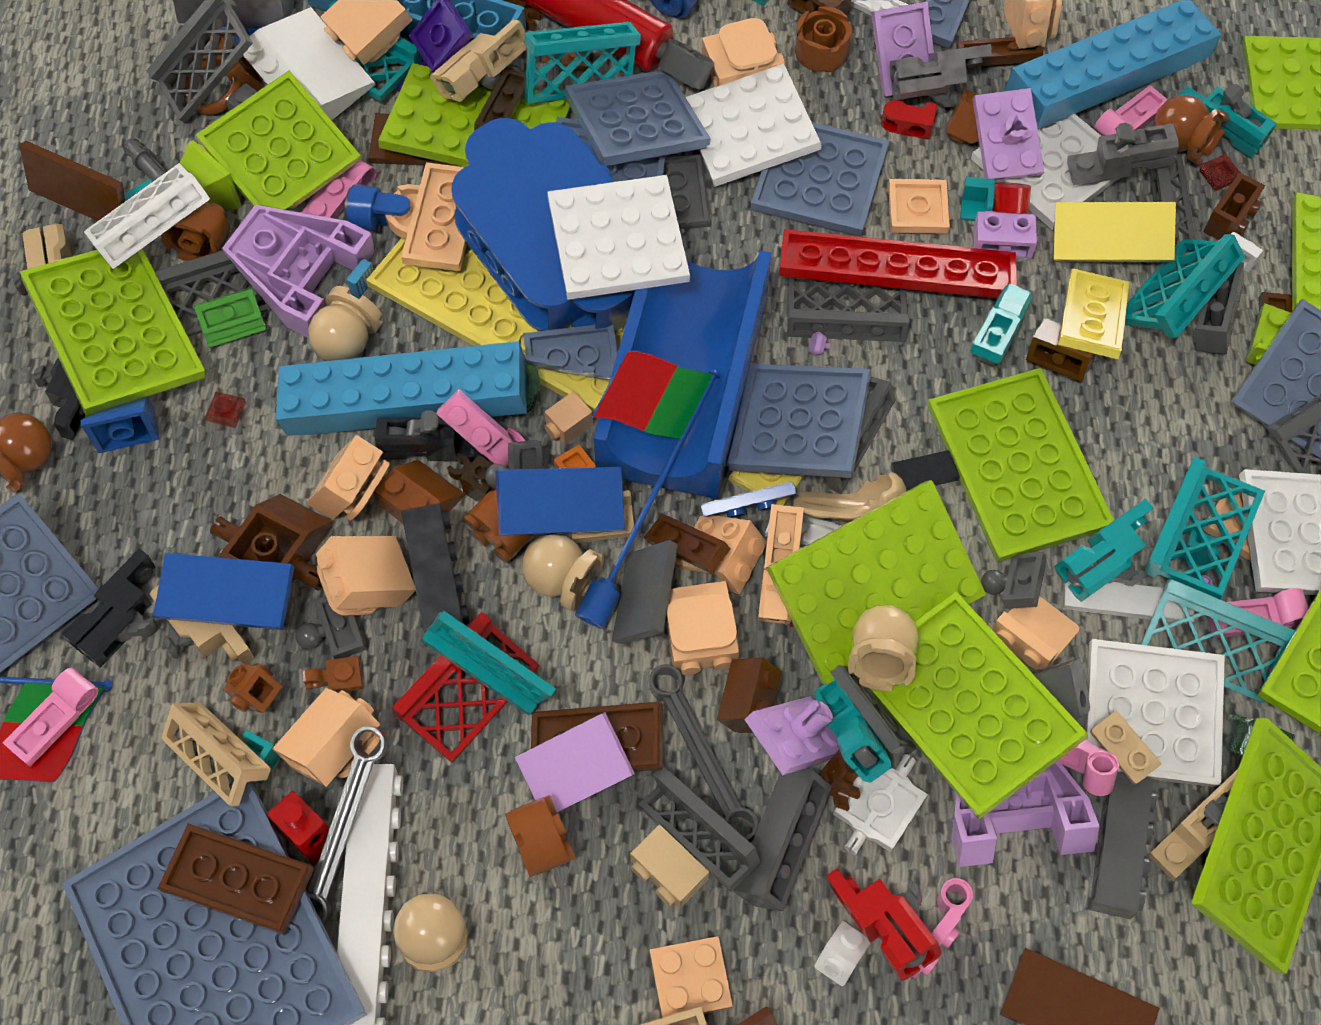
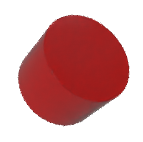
M995 183L992 210L1004 213H1028L1031 186L1021 183Z

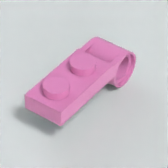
M1149 85L1118 110L1109 109L1104 112L1097 120L1094 129L1102 136L1116 134L1115 128L1120 123L1125 122L1130 124L1133 130L1142 129L1155 119L1157 110L1168 99Z
M363 160L359 161L317 191L301 213L336 219L345 208V200L349 188L354 184L366 186L371 180L374 181L377 175L376 169Z
M460 389L436 413L494 464H502L508 467V443L525 441L523 436L512 428L505 430Z
M1301 588L1287 589L1275 594L1273 597L1227 602L1290 629L1298 628L1309 609L1304 591ZM1207 616L1211 632L1216 631L1217 629L1212 617ZM1218 620L1221 629L1229 626V624ZM1238 628L1223 632L1224 637L1245 635L1243 630ZM1219 634L1213 636V639L1220 638Z
M74 668L66 669L55 679L52 684L53 692L3 742L29 767L79 718L98 695V688Z
M1084 740L1057 761L1084 774L1083 786L1089 793L1096 796H1105L1113 791L1119 761L1115 755L1095 746L1094 743Z
M952 878L946 881L937 896V905L945 916L931 934L937 940L939 946L943 945L947 949L960 933L955 927L973 899L972 888L963 879ZM955 891L959 893L963 904L954 905L950 903L946 897V892ZM937 958V960L925 968L921 964L918 965L920 971L912 977L916 979L921 972L928 976L940 959Z

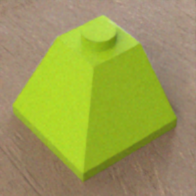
M194 140L189 142L180 164L188 173H191L210 197L205 203L218 204L224 210L239 209L242 205L230 172Z

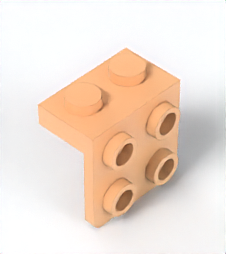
M715 515L709 517L700 516L694 528L725 541L730 547V551L712 574L717 575L721 581H726L729 591L741 594L758 559L767 544L766 540L750 520ZM679 558L676 559V564L681 569L708 573Z
M1039 596L1037 607L1012 608L1009 613L1004 611L997 619L992 630L1016 656L1034 670L1049 667L1077 635L1079 626Z

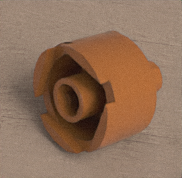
M826 6L818 7V11L810 13V10L803 13L797 23L795 41L797 61L811 70L833 72L842 66L848 58L852 36V25L847 21V16L836 8Z
M204 203L162 233L161 239L168 250L171 247L179 253L177 257L183 261H190L221 251L230 234V224L224 216L225 210L218 204ZM206 240L210 241L209 243L203 245Z
M494 488L463 518L465 523L474 530L472 533L473 537L484 547L489 543L495 547L493 552L504 563L512 559L535 535L499 536L497 493Z
M550 795L505 813L529 877L539 875L575 859L569 841L566 840L564 826L559 814L556 812Z

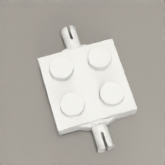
M904 754L896 769H889L871 783L863 781L858 776L853 785L859 788L860 798L855 799L849 796L848 804L850 809L848 811L838 807L835 809L833 815L847 823L854 831L846 845H844V848L849 852L854 842L857 841L850 852L851 854L856 855L866 839L874 841L884 849L892 852L925 801L928 794L914 786L907 777L913 766L917 763L912 757L908 765L904 767L910 755Z

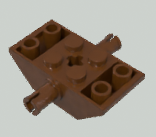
M282 494L256 504L240 527L225 520L222 516L215 519L220 525L213 523L210 528V534L228 542L218 558L292 564L294 566L292 582L298 579L317 591L322 589V585L319 584L320 578L317 568L307 563V561L332 527L333 521Z

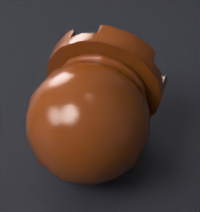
M1181 95L1168 99L1157 110L1154 126L1173 123L1179 142L1177 152L1187 151V160L1196 165H1201L1203 163L1201 157L1204 154L1210 156L1224 135L1225 130L1221 129L1223 121H1229V114L1220 109H1215L1209 113L1207 105L1199 98Z
M21 412L7 414L0 419V476L9 482L6 488L15 493L25 484L22 473L33 472L45 463L51 452V435L44 423L31 414Z

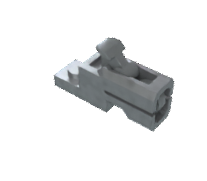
M991 44L928 53L929 62H924L919 57L890 61V77L894 79V82H891L894 100L924 96L930 97L941 108L955 106L956 103L949 98L951 85L967 82L966 65L983 63L982 57L992 55Z
M1126 122L1120 123L1115 128L1116 134L1099 137L1096 151L1068 156L1067 165L1073 186L1129 177L1132 168L1144 166L1148 169L1174 165L1179 142L1173 123L1133 130L1131 125Z

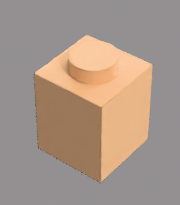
M573 391L545 411V430L553 440L559 438L566 445L593 426V418H591L593 412Z

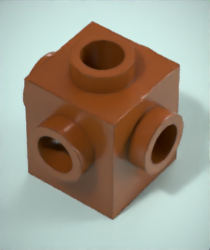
M242 663L229 674L227 678L228 683L223 688V691L231 696L229 702L240 711L252 710L264 713L283 686L272 678L273 673L259 663L255 666Z

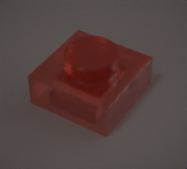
M1227 154L1203 163L1199 170L1214 191L1231 185L1240 172Z
M216 391L205 415L206 421L236 428L246 404L245 399Z

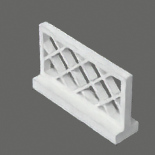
M178 163L86 229L84 233L112 269H114L203 205L210 197L196 178Z

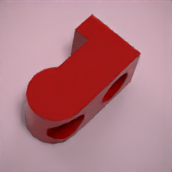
M899 100L889 101L884 106L881 125L886 131L930 140L937 104L926 102L925 108L906 105Z

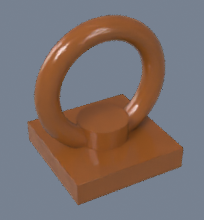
M225 35L219 38L218 50H223ZM208 55L203 57L201 70H206ZM217 55L216 65H221L222 55ZM244 55L226 74L231 80L226 94L214 103H202L195 111L196 113L213 115L228 108L225 100L242 86V83H247L256 91L265 87L257 71ZM191 75L186 76L185 89H190ZM184 95L186 103H188L189 95Z

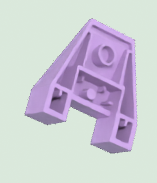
M255 205L222 247L223 252L284 325L309 338L308 328L313 316L321 308L325 307L324 299L312 292L334 261L354 270L361 260L369 261L375 253L372 233L346 220Z
M1055 762L980 820L956 793L951 840L959 867L993 863L997 840L996 834L1051 827L1060 855L1093 852L1095 849L1099 824L1091 801L1059 762Z

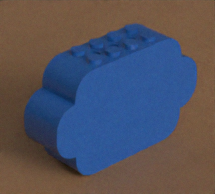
M499 118L476 129L469 136L465 147L466 159L469 165L462 168L456 174L451 188L452 198L456 205L455 225L460 235L526 323L533 329L546 331L569 328L570 326L580 327L596 325L595 329H601L614 325V332L624 327L635 290L567 300L548 202V191L614 182L607 166L597 161L593 149L587 142L583 143L571 128L560 123H543L529 129L518 120Z

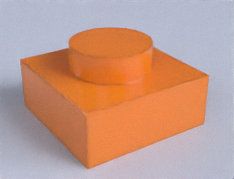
M580 444L554 459V466L556 468L595 467L594 462Z

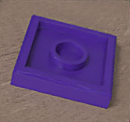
M436 0L409 34L410 39L432 73L463 48L473 36L450 0Z

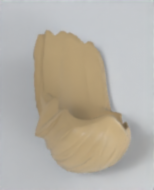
M890 472L888 475L878 476L876 481H866L856 492L850 494L797 493L798 498L794 499V507L804 508V514L815 518H832L833 520L849 523L906 492V487L903 480L896 473Z

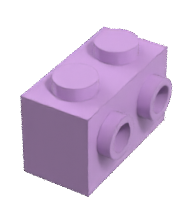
M978 211L973 226L974 248L1016 252V258L1032 259L1037 245L1036 215Z

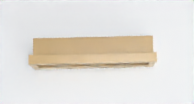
M201 702L172 703L161 739L230 807L239 806L246 783L249 781L267 780L271 768ZM178 725L181 735L180 740L175 736ZM193 740L196 741L198 756L194 754ZM210 757L214 759L216 773L212 772ZM228 774L234 778L231 790L229 788Z

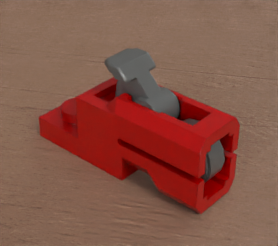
M838 868L826 875L831 890L867 940L871 943L878 937L881 939L880 948L884 959L900 981L907 980L919 972L920 968L918 965L921 964L925 968L942 954L939 943L918 917L922 895L914 881H908L907 893L892 895L881 879L860 891L853 878L849 876L845 879Z

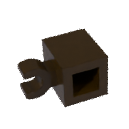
M458 454L457 460L464 466L461 469H454L452 466H448V474L454 480L461 481L463 493L479 502L493 489L487 484L485 479V473L493 463L478 455L470 464L467 456Z

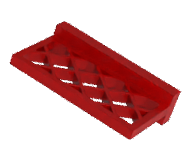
M483 612L468 625V628L484 639L492 635L501 643L504 653H506V648L510 650L513 654L507 655L513 659L523 661L533 673L539 668L540 665L491 624V619ZM440 655L392 707V714L401 722L407 724L452 763L508 701L502 697L500 700H486L485 685L475 678L461 679V669ZM457 672V679L449 680ZM481 684L482 701L462 702L461 685ZM457 685L458 702L439 703L438 691L443 686ZM435 695V703L427 704ZM494 705L486 714V706ZM482 706L483 718L478 724H463V707ZM459 708L460 725L440 726L439 709ZM435 709L436 726L422 727L413 718L420 710ZM472 729L471 732L464 738V730ZM460 730L461 743L450 752L441 744L440 732ZM428 732H436L437 740Z

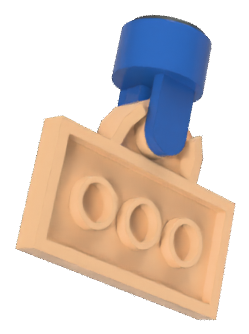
M426 162L420 186L412 184L397 186L398 190L394 194L383 193L379 187L354 184L349 188L346 195L345 220L364 230L376 231L379 224L388 225L390 230L397 236L405 238L401 255L402 264L460 271L467 243L455 225L456 205L452 198L451 188L454 177L464 167Z

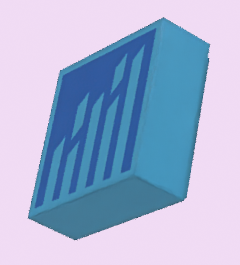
M365 259L359 262L346 279L350 288V294L358 299L368 289L366 279L374 271L372 263Z

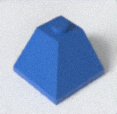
M148 396L98 411L80 420L82 428L98 453L160 440L155 409Z

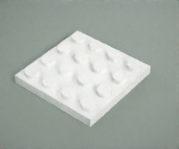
M784 63L686 97L710 136V145L707 148L699 149V152L714 187L821 150L819 137Z
M1076 114L1037 129L1044 173L1036 176L996 181L998 183L1009 182L1030 185L1029 210L1051 230L1054 229L1055 202H1090L1119 179L1073 186L1067 165L1068 156L1096 151L1098 139L1101 136ZM979 147L972 153L971 160L983 169Z
M667 175L548 191V202L567 300L690 282V273Z
M1244 469L1239 474L1240 481L1265 490L1248 532L1255 591L1279 593L1287 589L1301 588L1304 591V595H1317L1321 589V475ZM1242 493L1243 507L1252 505L1255 498Z
M1092 639L1089 642L1087 692L1090 711L1085 714V731L1088 735L1086 740L1102 748L1090 731L1117 710L1162 763L1145 778L1218 788L1221 785L1225 655ZM1118 768V772L1123 773V771L1120 768Z

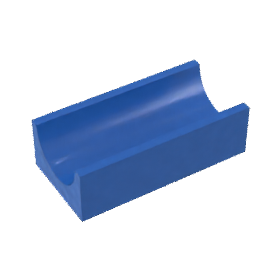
M760 250L754 262L743 268L733 270L710 269L687 260L690 282L635 290L610 381L626 351L651 354L685 369L705 373L716 369L720 373V378L715 379L661 486L662 488L718 499L768 293L771 252ZM599 418L594 435L595 467H621L622 479L655 486L678 439L647 434L620 422Z

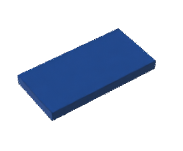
M621 467L495 471L499 536L625 530Z
M165 553L153 616L157 619L283 630L294 566L286 563Z

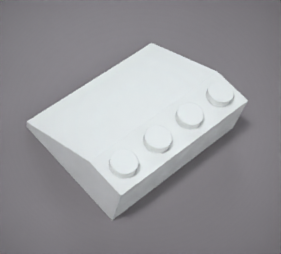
M311 7L262 27L249 37L253 44L243 55L263 80L269 84L290 70L331 120L376 85L356 60L352 61L341 49L343 44L339 40L334 42L324 31L326 24Z

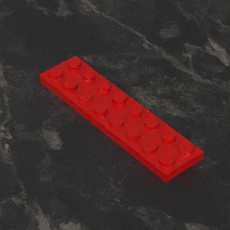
M784 229L779 276L998 299L1006 285L1012 284L1017 286L1016 252Z

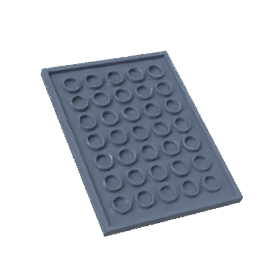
M252 781L246 783L239 806L230 807L215 792L62 883L122 1025H351L367 1015L306 890L301 897L286 934L282 935L157 889L188 823L290 858L272 821L267 816L268 813ZM233 782L229 784L230 790L232 788Z

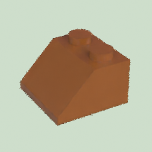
M419 460L393 467L374 490L377 505L402 523V510L439 503L441 510H448L449 513L465 496V493Z

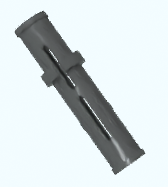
M130 138L124 143L127 146L123 147L124 152L132 158L133 165L138 170H142L149 179L155 181L167 172L156 161L155 154L150 149H145L138 139Z

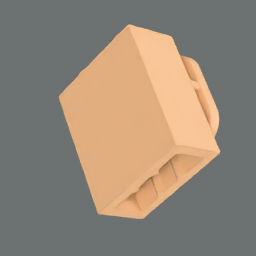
M338 0L321 16V19L327 25L324 31L334 42L340 39L344 44L341 49L352 61L357 58L363 65L367 62L377 61L399 40L400 32L412 21L406 9L397 0Z
M1005 0V16L1019 49L1033 48L1039 45L1045 47L1046 38L1054 39L1056 37L1062 0Z
M757 18L726 24L721 27L719 34L702 38L701 53L714 61L710 77L715 87L781 65L782 63L785 65L782 53H778L776 50V41L773 33H769L766 24Z
M355 435L337 453L306 504L331 519H335L344 511L346 513L345 518L351 521L363 509L390 463L386 460H383L381 463L378 462L383 452L358 435Z
M331 536L316 553L318 562L317 573L331 609L340 615H368L374 613L379 607H397L403 605L416 591L396 536Z
M726 581L671 588L665 622L673 666L681 671L683 675H693L700 672L701 668L714 667L715 670L729 669L732 659L739 658V649L733 608L729 599Z
M325 688L272 749L293 770L327 787L336 776L345 778L349 774L354 759L350 748V740L354 732L366 726L378 727L380 723L371 715L374 709L363 699L358 698L355 701L343 690L337 693ZM374 731L364 732L359 739L362 740V748L368 755L374 750L380 740V737Z

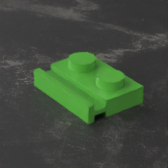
M252 287L194 305L209 348L267 330Z

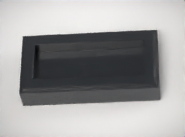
M949 450L891 463L892 472L896 473L903 480L906 491L928 480H932L934 485L937 486L959 481L960 478Z

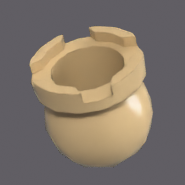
M336 286L332 288L326 297L328 306L321 308L313 316L308 328L310 346L317 356L326 361L357 358L364 351L369 338L368 333H376L383 321L379 320L382 313L376 305L363 295L358 299L348 294L347 292L350 289L348 287Z
M549 534L539 536L528 545L521 560L522 572L527 584L533 590L549 597L561 596V606L573 611L574 608L578 609L594 572L601 573L604 556L592 549L582 554L579 545L569 537Z
M876 605L863 612L853 628V648L849 654L848 672L850 674L854 673L860 678L859 684L873 690L892 691L893 685L903 682L906 686L909 685L915 678L916 657L914 655L918 646L916 623L905 611L894 605Z
M421 894L404 903L396 916L393 929L396 946L408 964L419 971L436 972L447 970L459 961L466 950L468 933L465 920L455 903L442 895Z

